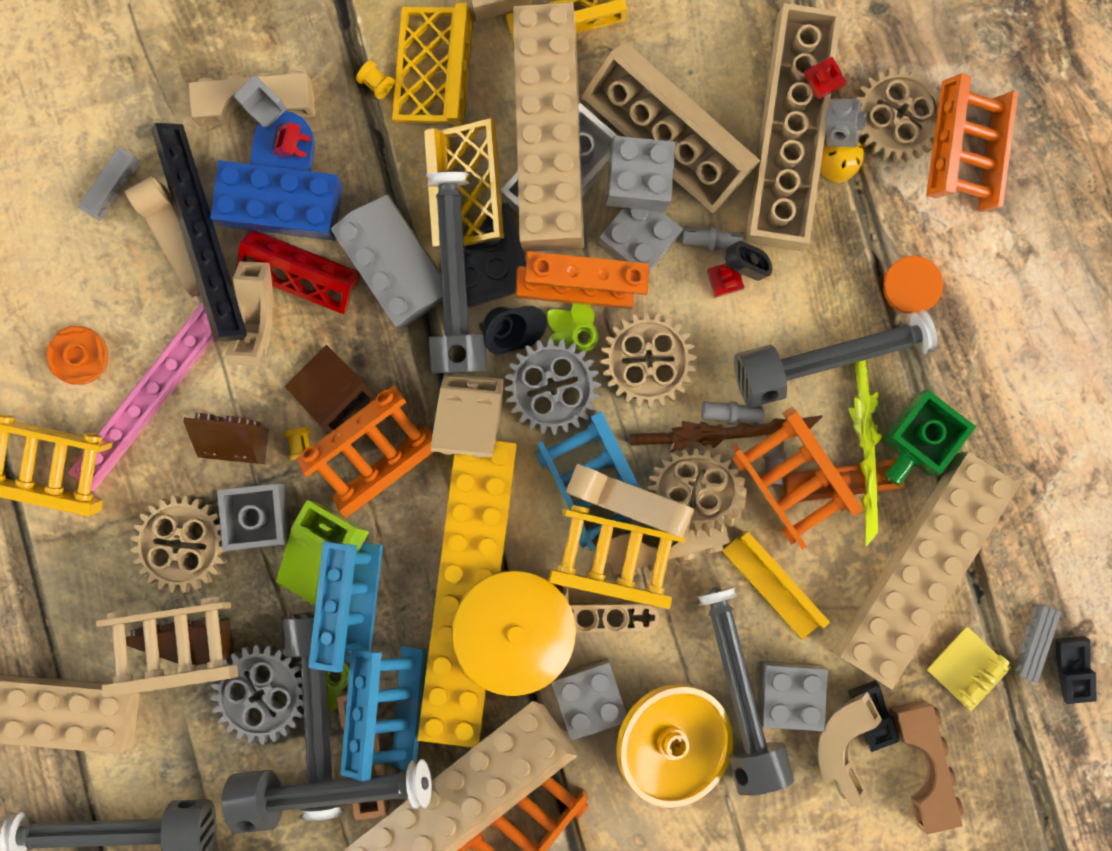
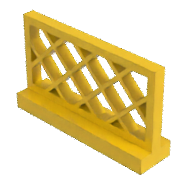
M455 3V7H402L392 115L394 123L451 124L453 127L465 125L474 17L467 3ZM409 16H422L426 21L414 33L409 28ZM442 16H451V25L441 33L434 23ZM432 27L439 36L426 47L419 37ZM417 41L424 50L411 61L406 56V50L413 42ZM444 41L449 46V52L438 61L431 52ZM429 55L436 65L423 75L416 66ZM414 69L421 79L408 89L404 85V77ZM442 69L447 75L446 82L436 90L429 80ZM426 83L434 93L421 104L413 94ZM411 97L419 107L410 115L401 114L402 105ZM440 98L444 103L443 115H431L426 109L436 99Z
M489 118L440 131L435 128L424 130L427 174L446 170L453 171L459 162L466 168L464 172L470 174L466 177V181L471 174L480 180L472 193H469L463 186L457 187L459 192L461 191L468 197L462 207V220L470 227L463 238L464 246L503 239L504 231L495 120ZM486 129L487 138L482 146L479 147L473 142V139L479 130ZM459 135L464 140L454 153L451 150L450 137ZM469 145H471L478 152L468 165L461 157ZM484 156L489 160V168L484 176H481L475 168ZM428 186L432 247L440 249L436 198L439 187ZM485 186L491 189V198L484 206L477 198ZM475 203L482 211L475 222L472 223L466 217V214ZM489 215L493 219L494 232L485 234L479 227Z

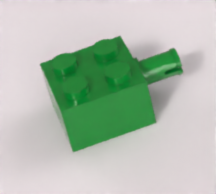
M929 390L917 393L882 439L900 455L888 472L884 474V477L896 486H901L914 466L929 476L941 475L975 430L976 426Z

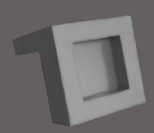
M255 74L234 95L238 103L265 129H268L287 110L281 99Z

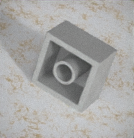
M614 136L610 146L606 206L665 212L671 202L675 142Z
M623 208L599 236L598 245L616 260L648 263L650 273L679 238L683 228L662 211Z
M286 484L217 490L223 551L287 544L290 535V521Z
M608 658L562 673L551 682L571 741L623 723L627 714Z
M760 661L758 713L761 726L764 728L825 732L828 669L817 664Z

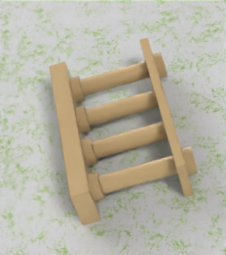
M220 597L200 599L201 605L132 616H127V611L107 613L106 620L96 621V627L111 626L116 676L113 677V683L102 685L103 698L238 677L237 665L227 666V661L223 660L218 610L230 609L231 602H220ZM205 612L210 662L207 663V669L196 671L195 665H192L187 615ZM174 617L179 667H175L176 674L164 675V669H160L156 620ZM143 622L147 672H144V679L133 680V674H129L125 624Z

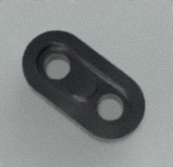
M737 241L726 249L725 260L732 270L756 281L771 276L773 271L772 263L763 250L744 241Z

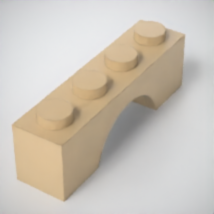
M290 70L283 75H274L272 73H259L256 75L281 99L287 108L286 111L293 112L302 118L315 117L313 83L307 72ZM232 75L227 77L226 80L201 78L198 82L189 83L191 118L200 127L229 124L233 112L240 106L234 95L251 77L245 78L241 75Z
M725 523L723 533L713 528L711 537L704 530L700 531L699 538H696L694 531L690 530L684 536V543L675 541L671 544L668 560L677 558L678 562H683L695 558L694 553L705 550L706 554H711L724 550L723 544L730 543ZM631 532L613 536L610 541L607 555L612 574H619L620 578ZM641 542L634 575H637L636 569L648 566L649 571L654 569L658 547H651Z

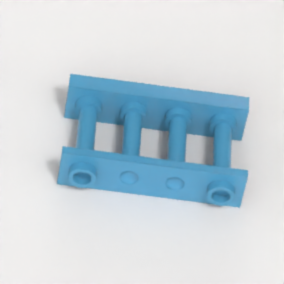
M602 411L590 417L592 423L587 425L588 429L546 449L543 441L537 443L539 450L534 452L541 467L548 466L570 511L572 505L590 508L594 504L582 499L572 502L569 494L565 493V486L569 484L574 469L559 475L552 459L593 439L595 441L600 439L605 450L601 452V456L582 464V466L595 471L605 466H608V468L614 466L619 476L615 478L616 480L640 488ZM620 514L608 518L623 523L633 520ZM598 523L588 529L583 524L579 541L582 548L588 546L590 551L596 549L592 540L599 537L602 524Z
M323 542L308 668L341 672L343 671V663H350L351 649L363 648L371 650L383 545L363 542L360 550L356 552L357 545Z
M405 645L401 646L400 658L381 659L382 652L363 648L351 649L340 775L359 781L371 780L372 765L391 763V767L407 771L411 760L417 762L419 745L417 739L422 708L426 649ZM399 670L398 688L379 690L380 671ZM396 701L395 719L376 721L377 703ZM394 732L392 750L373 752L375 734Z

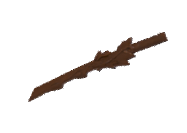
M823 415L802 419L808 428L811 429ZM775 418L770 423L757 425L738 423L736 427L725 428L722 424L711 426L702 421L700 424L682 421L683 427L672 428L673 432L629 434L630 446L672 444L670 452L689 447L692 442H699L703 446L710 444L712 448H716L724 439L773 434L782 428V423L787 420Z

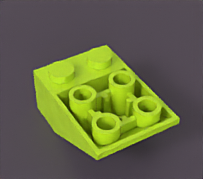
M306 500L292 525L276 582L316 606L323 542L357 545L356 552H358L369 531L322 503Z

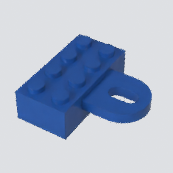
M285 111L268 129L258 124L254 132L250 164L218 160L210 219L219 227L255 230L258 232L335 241L336 237L330 228L338 222L343 183L336 174L311 172L315 149L314 134L301 116ZM288 122L301 126L299 134H306L311 138L308 143L297 142L298 149L307 153L306 157L296 158L292 155L283 159L273 155L280 126Z

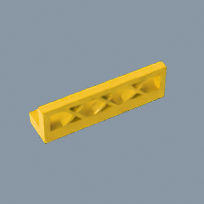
M557 0L546 3L573 2L574 5L581 4L586 7L585 9L575 11L576 34L626 21L627 6L625 0H614L597 5L599 0H594L593 3L589 2L592 0ZM512 12L509 14H505L514 46V27Z
M742 530L730 543L723 547L722 553L800 639L804 640L818 626L824 629L830 623L748 531Z

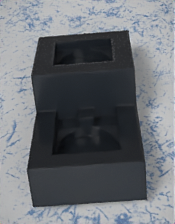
M1086 636L1055 639L1057 667L1064 702L1066 704L1097 701L1096 672L1091 669L1090 639Z
M876 680L848 690L850 699L868 692L882 719L877 728L863 733L871 752L899 742L892 716L887 711L880 685Z

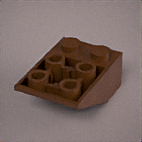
M325 345L285 385V388L328 434L377 397V394L328 345Z
M195 413V418L184 417L183 423L198 458L265 465L269 429L261 428V422L235 416L223 418L206 413Z
M202 617L193 620L191 625L189 619H187L192 665L207 664L210 662L206 618ZM219 619L223 659L234 653L230 620ZM174 622L161 625V629L160 625L156 624L159 657L178 664ZM143 626L130 630L131 635L126 637V645L145 652Z

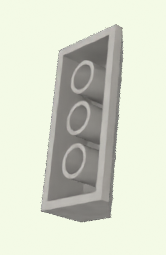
M385 195L351 211L330 228L395 327L410 326L443 301L441 272L389 195Z

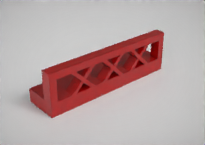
M255 230L249 232L239 242L236 269L239 261L246 262L247 256L256 259L257 262L269 263L273 287L343 315L346 313L351 291L360 279L361 274L359 271ZM275 267L282 269L288 279L282 280L277 278L272 269ZM304 278L311 281L315 289L312 291L305 289L299 280ZM332 289L342 293L341 302L332 300L326 291Z

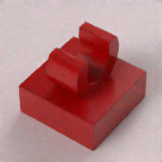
M833 57L816 64L804 72V76L817 100L844 87L847 83Z
M288 122L280 126L273 155L283 159L292 155L296 158L306 157L307 153L298 149L297 142L308 143L311 138L306 134H299L301 126Z
M727 263L707 269L715 298L744 290L745 287L741 274L732 270Z

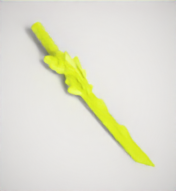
M866 360L854 363L858 398L854 397V408H848L854 424L852 428L860 441L858 446L863 449L864 461L859 464L865 477V495L861 497V502L866 518L865 546H867L878 533L874 446L880 441L882 434L877 432L878 425H875L872 421V414L876 411L879 403L877 400L879 392L870 396L867 368L865 366Z

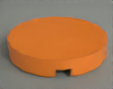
M916 255L903 257L890 265L883 278L884 297L889 305L900 313L911 314L915 312L919 314L921 310L927 311L935 306L942 295V274L937 266L925 257Z
M70 326L55 334L56 337L52 342L50 341L46 353L49 369L61 381L68 384L85 385L93 382L104 372L108 364L109 351L105 340L97 332L86 327Z

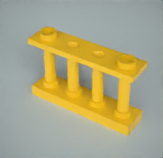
M0 414V497L88 517L102 510L103 499L94 498L93 494L90 493L97 452L111 449L113 442L102 440L103 436L98 434L84 433L81 436L17 422L14 416ZM9 433L26 436L20 475L15 480L7 479L6 475L3 474ZM38 439L55 442L49 483L45 487L34 485L35 481L32 480ZM68 445L84 449L78 490L74 493L64 491V487L61 486Z
M572 505L571 511L563 509L562 515L572 517L562 565H558L557 570L549 568L548 582L670 609L672 597L664 594L665 588H662L672 540L684 543L685 537L680 538L662 530L658 531L589 515L590 509ZM584 520L602 524L591 572L588 571L587 576L575 574L576 568H573ZM614 527L631 531L621 578H617V583L605 581L606 575H603ZM643 534L660 537L650 585L647 584L646 590L634 587L635 582L633 581Z

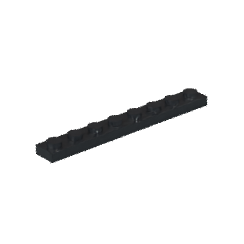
M155 123L151 129L214 342L243 340L247 336V332L213 221L210 219L211 214L183 124Z

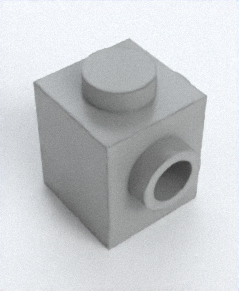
M830 98L825 117L827 146L857 147L860 132L865 130L866 112H861V100Z

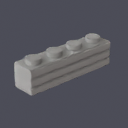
M118 147L78 208L98 221L104 218L108 213L111 203L118 199L120 190L128 184L130 175L137 171L140 160L123 148Z
M1036 604L1032 609V618L1030 624L1025 629L1026 636L1024 642L1019 647L1020 654L1018 660L1013 665V675L1038 683L1061 615L1060 611Z

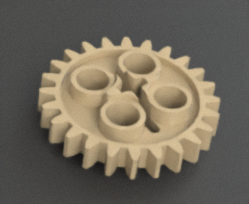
M892 67L887 70L885 75L879 71L874 76L875 80L868 78L865 82L866 87L861 86L857 92L860 97L855 99L861 100V112H866L865 130L860 132L859 139L864 137L866 140L862 145L863 149L870 145L873 147L871 156H874L878 151L881 152V161L883 162L889 155H892L894 164L900 160L901 156L905 163H908L913 155L916 159H919L924 155L923 151L928 153L933 149L932 143L934 141L940 92H933V88L937 84L936 82H932L929 85L925 83L927 74H924L920 79L916 78V69H913L909 75H906L905 67H901L897 74H895ZM889 91L896 92L900 100L893 99ZM914 107L921 108L924 116L917 115ZM898 112L902 114L900 118L896 116ZM873 115H880L884 120V124L877 123ZM898 130L905 131L909 140L901 139Z
M648 312L644 313L643 320H639L637 315L633 314L631 324L622 319V330L617 327L612 328V332L616 337L606 336L605 341L611 347L601 349V353L607 355L608 358L601 360L600 365L608 366L609 368L602 373V376L612 377L607 387L615 385L618 387L615 394L616 397L625 393L626 404L632 398H635L637 408L641 406L643 401H647L648 408L651 409L654 400H657L662 407L665 405L664 397L666 396L672 402L675 401L676 397L673 391L683 394L685 389L681 383L690 384L692 382L686 374L696 371V368L690 366L689 362L695 361L697 356L688 354V351L693 349L695 345L685 344V340L690 334L680 335L678 333L681 329V324L676 325L674 328L671 327L672 317L667 318L665 322H661L660 313L656 314L654 320H650ZM665 338L670 344L669 351H658L655 348V340ZM630 339L638 341L641 347L640 351L635 354L629 353L625 349V342ZM646 353L650 354L652 359L674 357L675 359L674 362L655 361L650 368L647 367L646 362L622 363L623 359H643ZM660 367L668 368L671 372L670 381H660L656 376V370ZM635 368L641 372L642 380L639 383H631L627 379L626 372L629 369Z
M694 449L693 455H689L686 450H682V457L680 458L672 453L671 462L662 459L661 468L654 467V476L649 477L648 491L673 501L681 500L678 503L691 507L699 474L703 472L701 488L696 498V506L684 535L686 536L692 530L695 537L699 538L700 531L705 530L706 534L711 537L713 528L723 533L724 523L728 526H733L734 518H740L741 509L745 507L747 488L744 487V477H739V468L731 469V460L722 463L721 454L711 458L710 450H707L704 456L699 455L698 449Z
M171 496L170 503L167 499H159L160 508L156 505H149L151 515L146 513L139 515L144 524L133 525L139 531V535L131 536L130 540L138 542V546L130 549V552L139 554V557L133 561V564L142 563L144 567L139 571V575L149 573L148 584L159 580V590L165 589L169 584L170 593L177 592L179 586L181 591L185 593L190 591V585L195 590L202 588L201 580L206 584L211 583L212 578L209 573L215 575L221 573L216 565L217 563H227V560L221 556L222 552L227 551L222 549L221 527L217 523L220 519L219 513L210 514L213 509L212 504H207L202 508L203 499L196 498L192 503L191 496H184L182 501H180L179 496ZM167 519L173 524V530L169 535L163 531V523ZM195 523H199L203 528L202 536L199 539L195 538L192 534V528ZM155 539L205 544L206 549L156 544ZM162 549L167 551L169 556L168 562L165 565L158 559L159 552ZM191 553L196 554L199 563L195 569L188 564V557Z

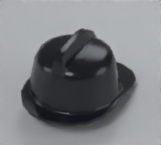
M522 306L512 309L496 307L486 315L484 321L479 323V328L485 334V347L489 352L498 355L524 349L527 345H534L544 334L547 321L543 311L535 306Z

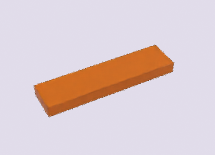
M897 459L876 462L877 491L905 488V481L902 482L901 486H896L884 477V474L888 472ZM860 464L835 467L853 495L865 493V477L862 474ZM818 470L788 473L783 477L785 496L815 477V472ZM823 485L799 502L832 498L836 493L831 485L827 487Z

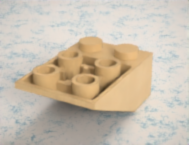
M444 373L430 451L446 455L463 454L476 458H493L502 409L504 379Z

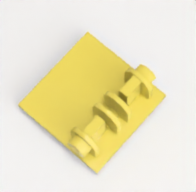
M966 626L926 670L971 712L1011 667L1009 666L1010 662L1002 655L998 656Z

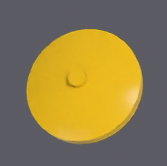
M503 571L482 579L464 595L453 619L452 642L461 667L476 684L500 695H526L546 687L564 670L572 655L575 644V621L566 598L552 583L530 572Z
M686 684L662 686L643 696L626 715L617 739L618 766L628 786L645 801L660 807L688 805L709 793L724 775L729 764L728 756L732 753L733 732L725 709L714 697L702 689Z

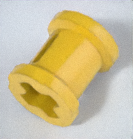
M373 60L366 62L356 76V81L368 86L375 92V97L380 100L389 94L395 84V79L390 76L387 77L382 73Z
M310 427L283 432L284 437L288 439L290 450L289 462L297 461L296 458L310 446L308 433L311 432Z

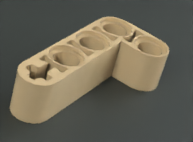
M150 176L125 190L126 196L134 209L146 219L183 287L191 297H194L200 292L171 195L162 183L153 176Z
M576 464L565 492L680 538H684L694 509L689 506L608 477L580 464Z
M563 586V591L561 592L572 610L576 633L648 632L654 630L660 621L659 612L652 605L639 602L569 603L568 587ZM613 609L623 612V620L617 625H612L607 621V615ZM627 609H632L631 613L633 615H642L643 609H647L653 617L647 620V624H643L639 618H631L633 625H628L630 618ZM581 610H589L593 613V621L589 625L578 623L576 618Z

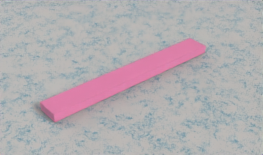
M203 302L98 433V435L103 436L102 440L113 442L111 449L97 452L90 491H95L214 340ZM84 452L67 472L78 482Z

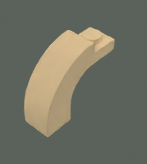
M239 261L233 277V284L247 336L243 340L230 342L226 359L228 365L258 366L261 356H266L272 327L273 291L270 264Z
M868 692L850 699L835 712L825 725V732L822 731L818 746L819 767L825 783L836 779L838 792L843 799H847L850 807L861 804L867 795L850 759V743L854 737L877 728L882 720Z

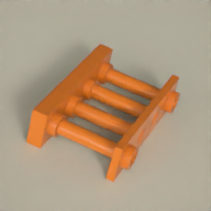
M961 73L941 83L926 196L936 199L960 191L980 197L978 211L985 212L1003 207L1018 92L1011 91L990 99L970 92L971 76ZM967 104L991 112L989 128L966 121ZM963 133L987 140L985 156L962 149ZM959 162L983 168L981 185L958 178Z
M527 251L526 267L518 266L515 298L631 309L634 304V294H648L649 264Z
M395 385L388 390L380 392L375 400L315 445L307 447L296 458L306 477L317 470L336 491L332 498L338 511L345 518L349 517L433 453V451H430L433 432L427 424L418 430L400 407L406 401ZM389 415L392 416L409 437L396 448L391 445L376 427L378 423ZM365 433L385 455L372 466L351 445ZM340 452L361 473L348 484H345L327 464L329 460Z
M791 406L782 412L787 420L782 423V428L744 453L736 443L732 446L736 455L731 458L741 472L747 469L785 524L786 527L781 529L790 544L792 545L797 542L803 550L807 546L800 535L838 510L844 511L847 509L852 516H855L863 511V508L799 413ZM790 436L792 439L798 436L803 444L799 448L800 451L762 477H759L750 463ZM814 460L820 469L815 472L816 476L776 502L767 487L806 461L810 463ZM823 485L825 487L831 485L836 493L832 496L833 500L795 525H792L784 511Z
M552 777L541 785L567 806L556 821L527 796L517 803L520 808L548 830L537 845L503 816H500L489 826L498 828L524 851H547L573 817L578 819L588 807L586 803L588 800L587 792L582 788L577 796L574 797ZM480 832L457 851H467L468 848L471 851L474 849L476 851L496 850L483 840L484 836Z

